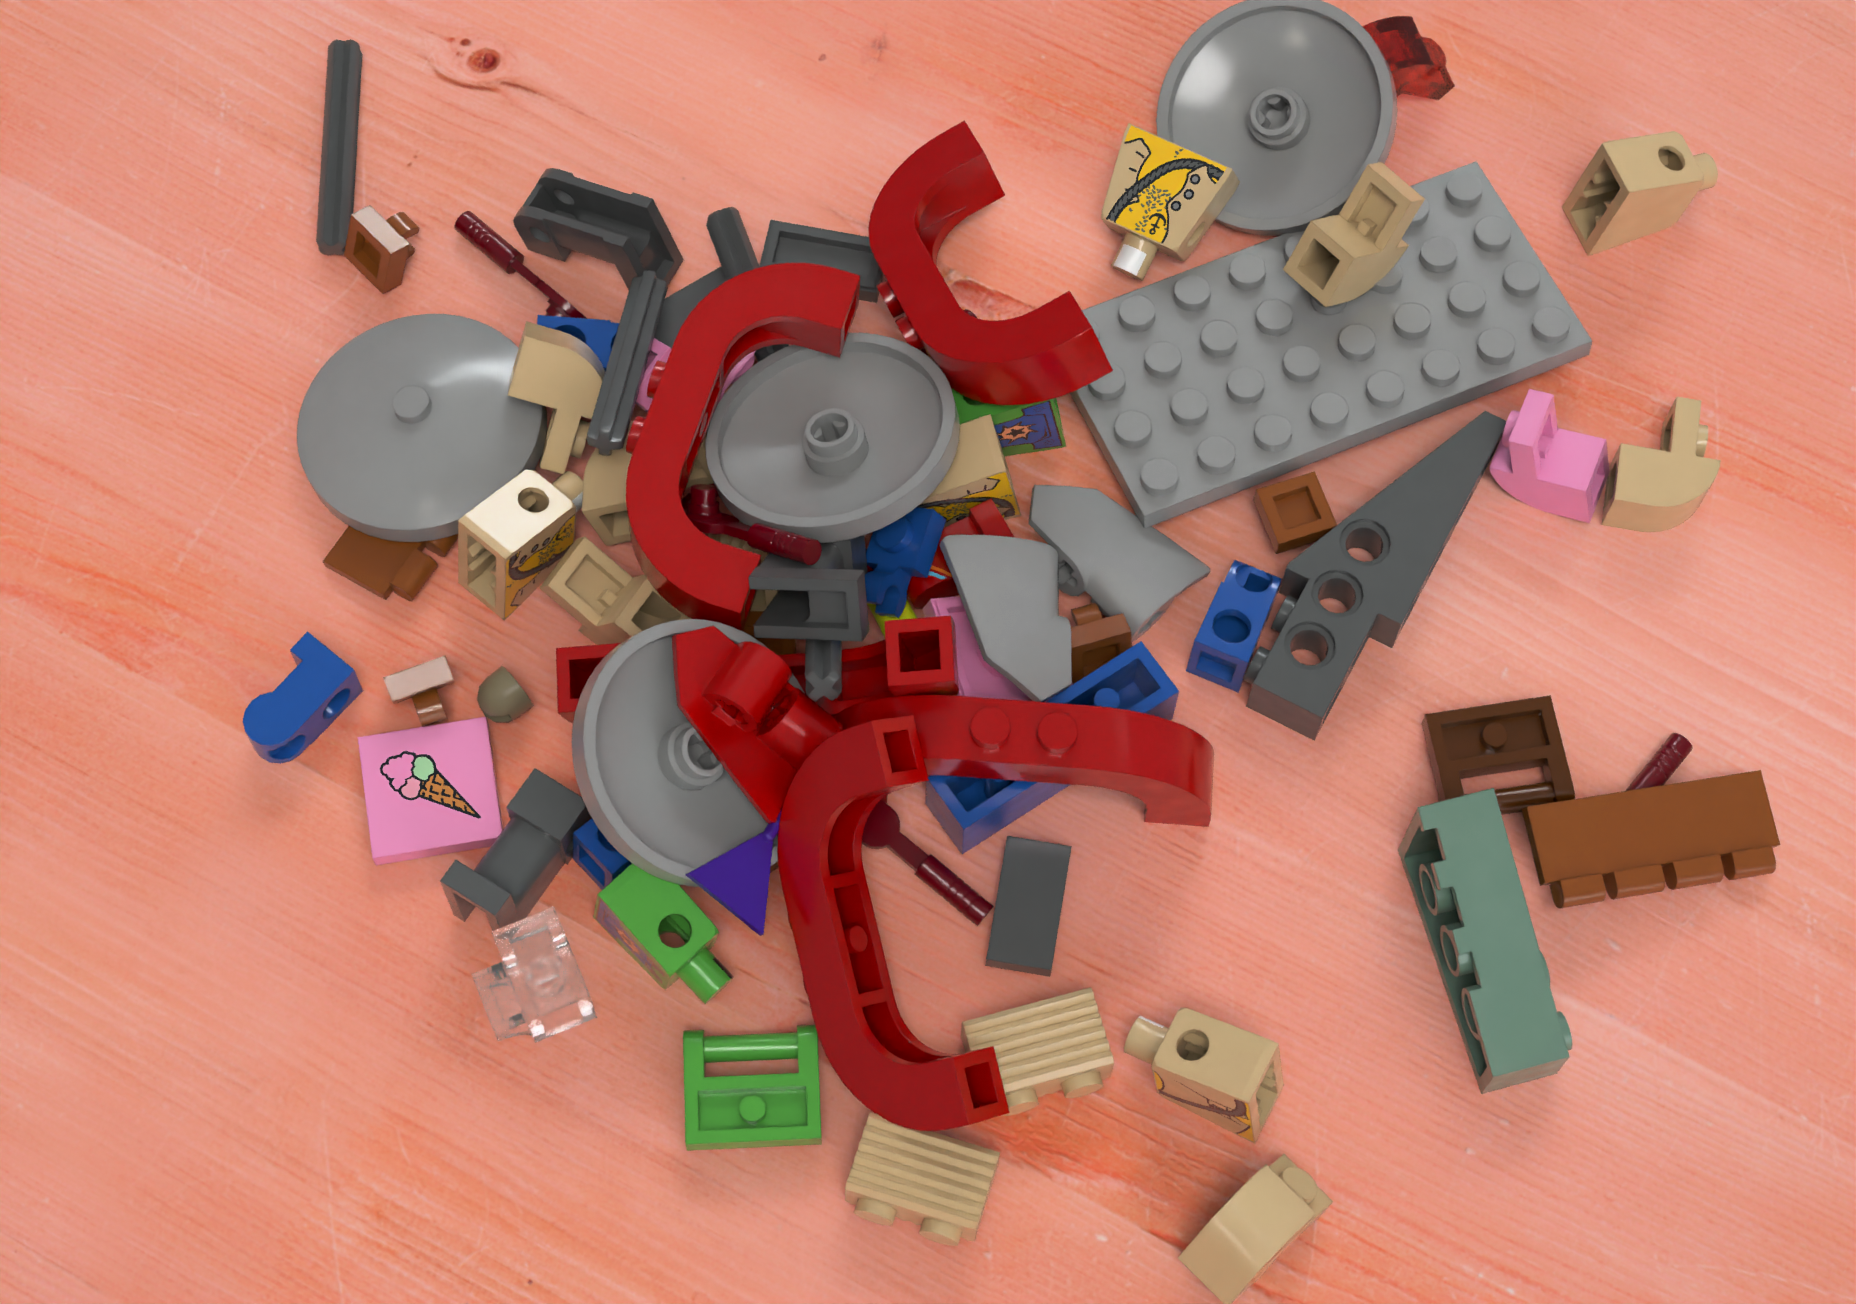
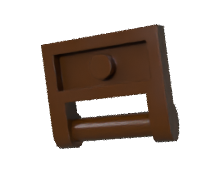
M1551 695L1425 714L1421 724L1439 795L1438 802L1468 795L1463 792L1461 783L1463 778L1542 767L1545 782L1495 790L1501 815L1522 812V809L1527 806L1575 799L1574 786Z

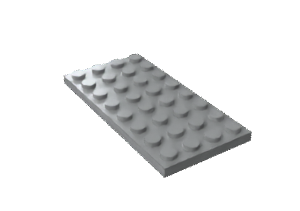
M1477 161L1410 186L1425 200L1402 237V240L1409 246L1385 277L1379 280L1366 293L1354 300L1325 307L1283 270L1304 233L1302 231L1282 234L1082 310L1091 324L1113 371L1070 394L1143 528L1161 523L1589 355L1592 339Z

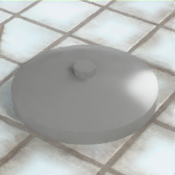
M1245 0L1221 11L1205 22L1189 37L1173 59L1159 95L1156 118L1157 136L1233 169L1240 183L1215 219L1216 222L1233 230L1262 236H1279L1285 233L1302 232L1306 230L1311 220L1340 213L1368 164L1378 162L1385 164L1394 140L1397 125V94L1392 73L1383 53L1370 34L1346 12L1322 0Z
M421 314L398 318L371 328L345 344L325 363L310 384L300 409L297 424V445L301 464L321 502L338 519L355 530L385 540L421 542L458 534V520L524 470H535L542 454L547 432L546 406L508 396L509 379L518 347L501 332L484 323L449 314Z
M849 333L840 358L809 348L789 345L772 353L747 370L724 394L713 413L706 436V460L719 497L727 509L743 524L752 526L755 523H761L816 539L820 543L843 541L869 534L899 520L920 505L937 488L951 467L956 455L960 435L959 414L951 386L945 374L925 353L895 338L870 333Z
M683 619L655 625L628 638L610 651L596 666L583 688L576 707L572 729V757L582 799L596 826L608 842L635 866L655 877L679 885L699 887L685 874L763 832L768 823L747 799L678 708L673 668L672 636L714 625L735 644L751 641L764 647L766 646L749 634L719 622ZM792 674L788 682L793 687L803 691L798 680ZM778 834L773 840L771 866L778 862Z

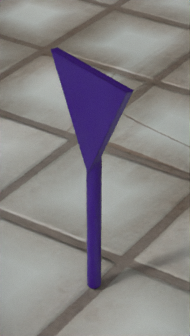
M782 808L777 821L771 824L768 823L763 832L685 874L760 936L764 935L773 840L779 831Z

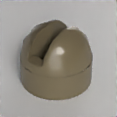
M503 666L489 675L479 686L478 704L484 715L496 723H509L522 716L534 706L522 687Z

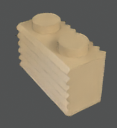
M1091 987L962 1022L961 1039L965 1052L994 1046L1010 1112L1001 1116H1010L1031 1110L1039 1104L1037 1097L1054 1094L1059 1090H1063L1065 1098H1077L1094 1093L1104 1086L1102 1080L1111 1077L1114 1066L1113 1054L1110 1050L1109 1041L1106 1038L1105 1029L1102 1025V1019L1098 1012V1006Z
M870 1112L846 1182L845 1201L856 1205L854 1213L857 1216L877 1224L891 1226L895 1217H898L903 1221H911L916 1225H921L919 1234L937 1243L958 1246L961 1237L967 1241H975L998 1168L1000 1152L933 1131L905 1128L887 1121L878 1114Z

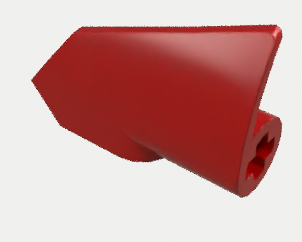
M714 625L673 635V668L678 708L762 818L769 824L775 823L791 782L805 759L822 742L842 731L843 725L815 701L810 699L803 691L793 687L788 682L792 677L791 669L780 656L770 649L751 641L735 644Z

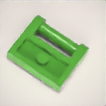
M797 1025V1032L705 1036L704 1030L683 1031L685 1144L687 1151L822 1144L818 1034L815 1025ZM798 1059L799 1073L705 1077L706 1063Z

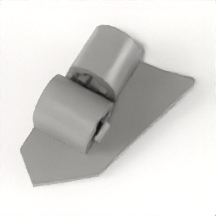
M1034 485L1032 489L1028 524L1058 552L1059 589L1070 596H1079L1086 591L1092 597L1091 602L1096 603L1099 610L1106 617L1123 613L1131 630L1132 642L1141 637L1161 618L1175 597L1207 577L1210 573V568L1152 526L1143 528L1136 515L1097 489L1054 485Z
M948 535L944 537L939 546L957 587L984 661L1035 702H1044L1068 688L1072 684L1071 625L1068 618L1059 616V555L1057 550L1043 542L1015 537L993 535Z

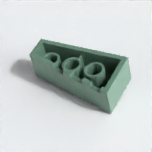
M1494 788L1418 807L1398 848V852L1481 1094L1557 1074L1570 1057L1568 1051L1572 1049V1036L1565 1016L1562 1012H1557L1550 989L1548 966L1543 954L1539 950Z

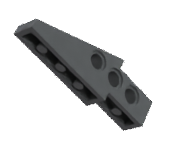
M1484 411L1289 562L1279 591L1280 594L1287 597L1281 605L1271 629L1280 634L1271 651L1261 646L1259 647L1246 671L1243 680L1252 684L1246 707L1315 741L1369 637L1390 648L1394 646L1498 447L1506 420ZM1351 548L1365 549L1372 554L1374 560L1367 562L1356 560L1350 556L1347 550ZM1325 598L1337 599L1345 604L1348 611L1344 613L1330 612L1319 601ZM1306 649L1316 654L1321 662L1316 665H1305L1298 662L1291 652Z

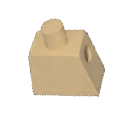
M1675 131L1604 142L1597 150L1562 208L1587 255H1593L1667 229L1677 223L1698 191L1715 186L1718 178L1717 167L1709 154L1693 155L1683 136Z

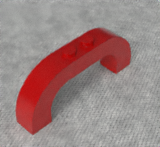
M964 120L917 149L894 171L881 189L874 203L868 227L872 253L886 278L885 281L876 285L893 318L902 313L906 314L895 321L906 342L919 350L924 348L928 356L945 374L951 388L961 395L976 401L995 405L1032 404L1066 395L1113 371L1091 324L1070 291L1019 317L998 321L982 320L967 314L961 309L937 268V255L942 242L949 232L966 217L1005 196L983 149Z
M811 263L772 264L741 273L719 285L696 305L681 326L667 362L658 360L654 365L647 388V397L653 400L646 418L641 416L635 417L626 444V452L632 454L626 479V506L630 538L638 563L651 585L670 605L691 619L719 622L743 631L758 589H750L748 577L756 567L760 566L761 555L718 542L708 537L694 526L682 506V498L727 376L742 358L755 350L771 345H797L840 358L859 305L860 275Z
M952 616L884 621V640L867 646L842 650V692L839 697L831 701L827 697L822 696L816 703L834 717L846 708L876 699L908 695L957 696L959 683L956 631ZM620 643L556 648L558 714L571 723L574 722L576 707L588 678L602 659ZM805 653L778 655L787 663L806 694Z
M908 695L876 699L853 705L834 716L843 725V730L873 720L913 715L928 776H961L1107 788L1130 794L1145 803L1144 822L1209 827L1214 767L1213 747L1207 739L1196 731L1165 718L1111 707L952 695ZM888 795L882 799L885 803H887Z
M910 715L873 720L847 728L829 737L812 751L795 774L785 797L779 822L777 854L781 885L788 911V921L796 944L803 974L804 988L808 995L818 1037L833 1069L844 1085L863 1105L887 1121L919 1131H940L971 1125L1010 1112L994 1046L958 1054H947L933 1050L919 1041L908 1029L895 1001L863 868L861 848L867 819L881 799L896 790L929 781L914 717Z

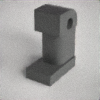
M549 168L544 171L535 188L513 219L515 228L528 250L564 262L571 251H575L615 264L628 290L630 289L632 279L642 276L645 270L655 271L656 278L665 280L668 286L684 260L653 198L637 193H624L574 177L573 173L560 169Z
M865 536L837 542L820 543L822 553L820 559L813 565H807L769 553L760 566L756 567L748 577L750 589L779 590L754 624L755 638L862 642L869 632L865 574L868 573Z
M534 768L506 807L510 821L473 871L458 860H455L440 880L454 916L465 922L474 908H479L486 913L497 943L507 949L522 930L523 921L564 864L568 865L573 858V833L592 818L581 796Z

